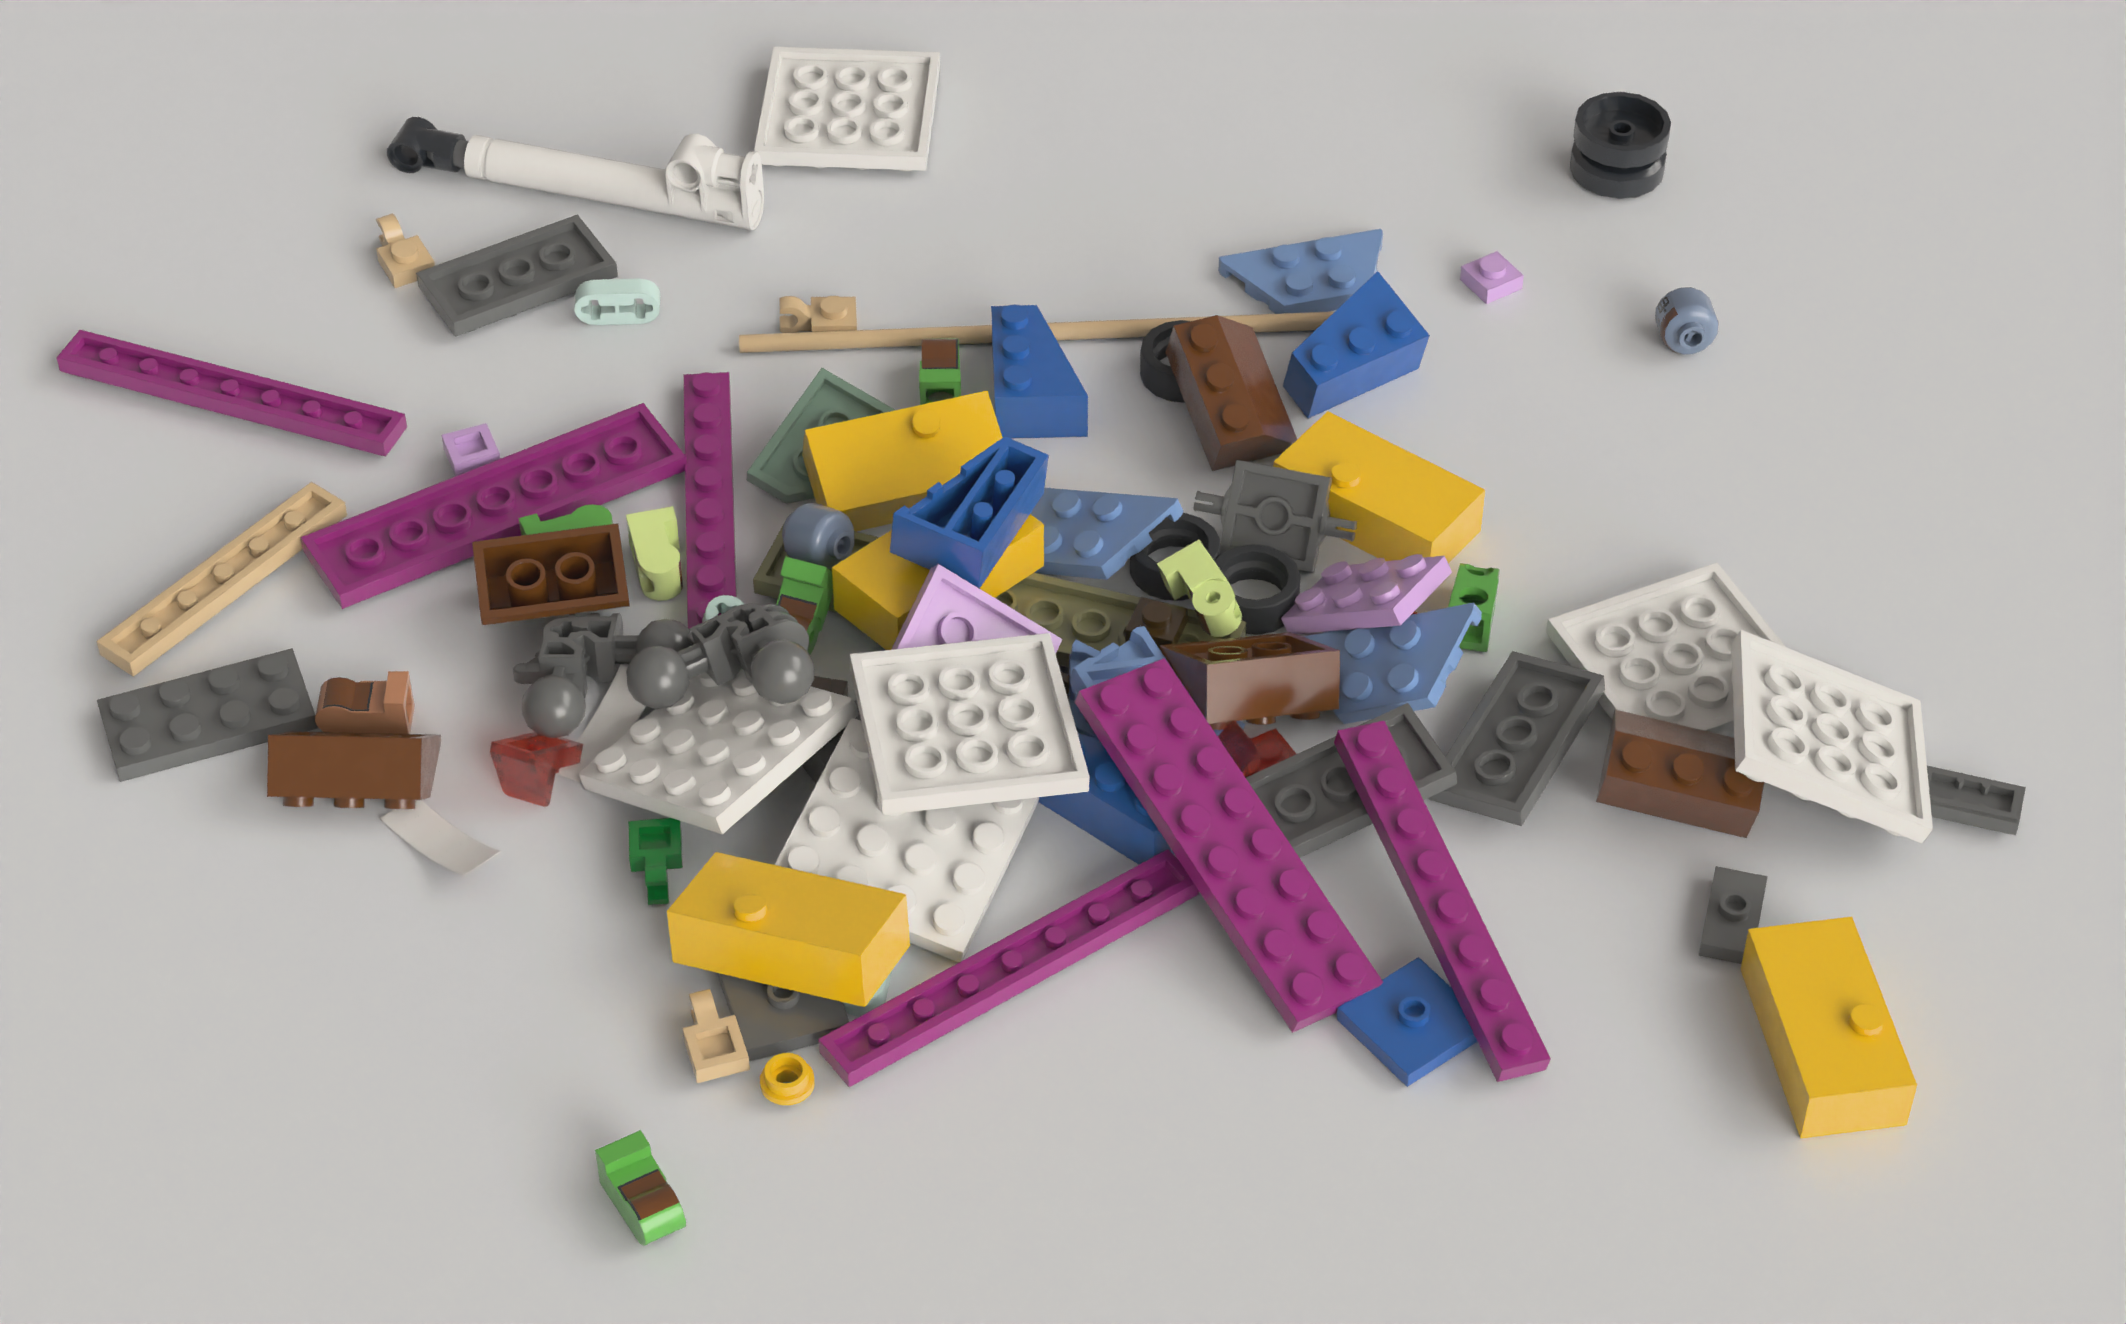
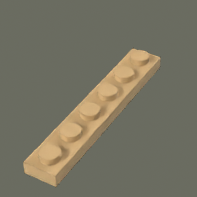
M310 482L97 640L100 655L134 677L303 549L300 537L336 524L347 516L345 502L315 483Z

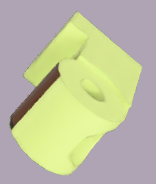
M673 506L627 514L629 546L641 590L645 596L657 601L676 597L683 589L681 558L678 551L680 546L677 519Z
M1200 540L1193 542L1157 563L1164 584L1174 600L1185 594L1188 595L1193 603L1202 630L1205 633L1214 637H1223L1231 634L1239 627L1242 613L1235 600L1232 586Z

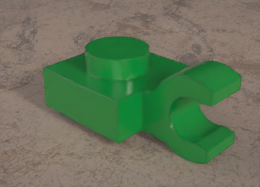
M674 818L628 821L631 872L645 871L648 905L668 904L667 869L683 868L681 821Z

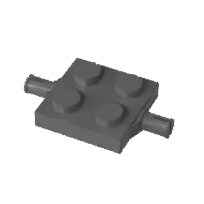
M1236 460L1232 484L1227 490L1225 497L1197 491L1196 500L1212 502L1213 505L1194 502L1193 508L1194 511L1221 515L1223 533L1220 554L1234 547L1250 544L1270 546L1290 557L1296 563L1298 570L1315 572L1319 547L1326 536L1354 541L1355 532L1339 530L1337 527L1357 529V521L1329 517L1328 499L1332 477Z

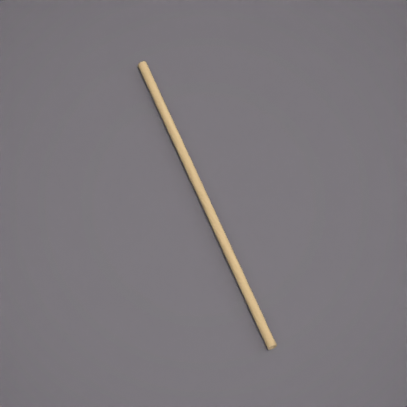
M1334 312L1232 315L1221 317L1253 327L1255 333L1316 330ZM1207 317L1054 322L1047 324L1056 340L1145 337L1151 329L1165 322L1178 320L1194 321ZM992 325L739 335L740 353L904 347L922 346V339L959 338V344L992 343Z

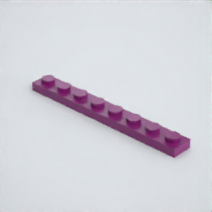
M79 330L56 357L59 370L64 373L385 457L407 428L405 413L84 330Z
M729 372L683 374L684 438L687 460L685 464L687 618L689 629L702 623L708 603L715 597L729 595L737 598L731 386Z
M1385 721L1338 730L1334 740L1336 749L1496 1081L1500 1082L1545 1071L1551 1060L1546 1047Z
M1167 849L819 1038V1053L845 1084L851 1087L1199 895V890L1179 860Z

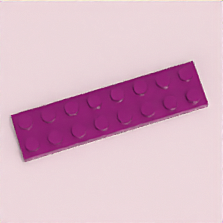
M641 403L300 537L302 548L338 604L344 609L473 557L472 542L521 536L519 518L537 513L542 522L572 514L577 508L584 505L605 504L684 472L687 460L685 454L646 405Z
M1165 658L1078 692L1075 704L1292 1033L1336 1014L1337 1008L1342 1004L1381 986L1383 983L1382 979Z

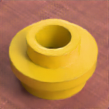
M781 1053L775 1055L766 1063L760 1074L762 1094L769 1101L778 1105L800 1103L814 1089L813 1070L797 1054Z

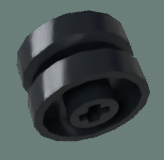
M1602 93L1587 99L1578 108L1575 119L1574 143L1570 159V170L1573 178L1584 189L1604 197L1617 199L1634 198L1653 191L1662 182L1665 170L1666 150L1671 128V121L1667 111L1656 101L1634 93Z

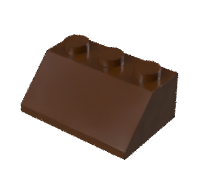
M1218 315L1173 326L1166 355L1212 471L1235 466L1236 460L1251 462L1282 454L1297 440L1253 327Z
M618 523L472 542L482 625L630 606Z
M1287 632L1160 645V651L1213 730L1229 729L1232 727V721L1246 720L1247 723L1256 725L1276 723V716L1290 715L1294 719L1311 720L1319 718L1320 711L1339 709L1340 650L1300 635Z
M1615 709L1596 802L1747 838L1759 814L1765 782L1751 780L1745 774L1736 771L1735 740L1733 737Z
M302 731L268 735L267 797H283V806L312 807L314 806V798H334L333 807L364 808L365 799H384V808L415 809V800H422L431 796L441 746V735Z

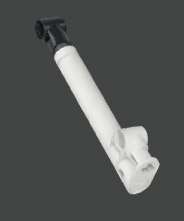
M421 117L408 118L387 148V157L390 163L405 173L418 172L422 166L450 172H459L463 168L466 175L470 178L488 179L489 181L749 230L757 228L763 213L764 189L760 154L753 151L748 152L746 157L727 154L723 148L716 147L711 140L700 134H689L682 139L667 164L666 170L508 140L493 139L481 135H473L469 141H466L463 134L437 130L431 122Z

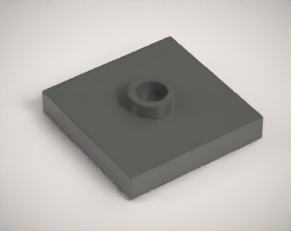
M719 973V981L731 1016H736L749 1061L819 1044V1038L849 1023L844 1005L840 1001Z

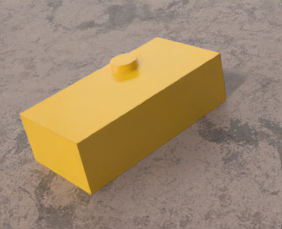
M988 391L806 429L802 457L816 503L846 514L853 524L854 531L857 532L892 524L894 512L904 505L910 508L927 496L929 488L938 482L942 485L960 474L962 465L1003 437Z
M1329 411L1273 462V467L1332 477L1328 499L1329 517L1357 521L1356 530L1337 527L1339 530L1356 533L1354 541L1342 540L1376 558H1384L1385 561L1402 560L1411 555L1421 554L1423 558L1445 556L1449 563L1481 531L1485 489Z
M1031 514L1028 516L980 587L982 591L996 598L1044 566V524ZM892 530L832 567L834 610L885 650L892 649L930 571L925 567L890 553Z
M719 852L713 854L667 910L673 963L865 1007L910 946L906 894Z
M1853 917L1748 929L1740 970L1800 1139L1907 1125L1917 1083Z

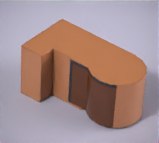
M388 671L387 681L355 682L342 677L331 678L325 681L320 688L315 722L318 728L323 732L410 734L415 704L409 671Z

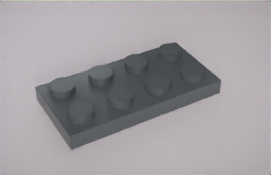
M578 214L416 273L418 287L455 337L575 293L579 285L585 281L618 277L616 262Z
M293 648L97 700L120 782L267 743L268 735L290 731L308 732L318 729L315 722V712Z
M1512 651L1445 756L1456 771L1457 785L1429 797V800L1522 826L1605 691L1604 675Z
M1408 703L1361 724L1385 721L1423 800L1457 785L1456 771ZM1335 737L1246 777L1299 858L1373 824L1334 744Z

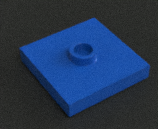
M1419 957L1382 979L1383 983L1379 987L1337 1008V1020L1407 1087L1478 1042L1452 987Z

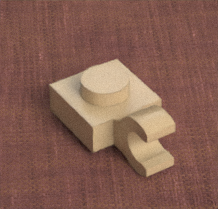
M393 213L376 219L383 233L379 235L382 247L376 248L378 262L394 288L416 282L417 272L435 266L433 258L418 235L407 239L404 238L400 224Z
M794 296L779 298L780 314H792L791 316H780V332L857 330L856 297H811V305H806L801 299Z
M710 989L690 993L689 999L693 1008L690 1011L694 1025L682 1029L684 1043L697 1083L750 1070L749 1056L736 1016L732 1015L719 1019Z

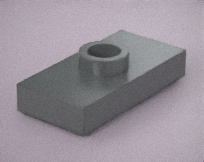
M1927 766L1932 817L2016 836L2026 787Z
M1715 867L1699 956L1742 964L1748 929L1759 927L1768 876Z

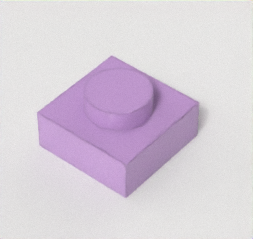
M1498 251L1461 266L1460 280L1486 304L1519 291L1523 287L1524 275Z
M487 423L441 435L444 451L455 476L500 459V453Z

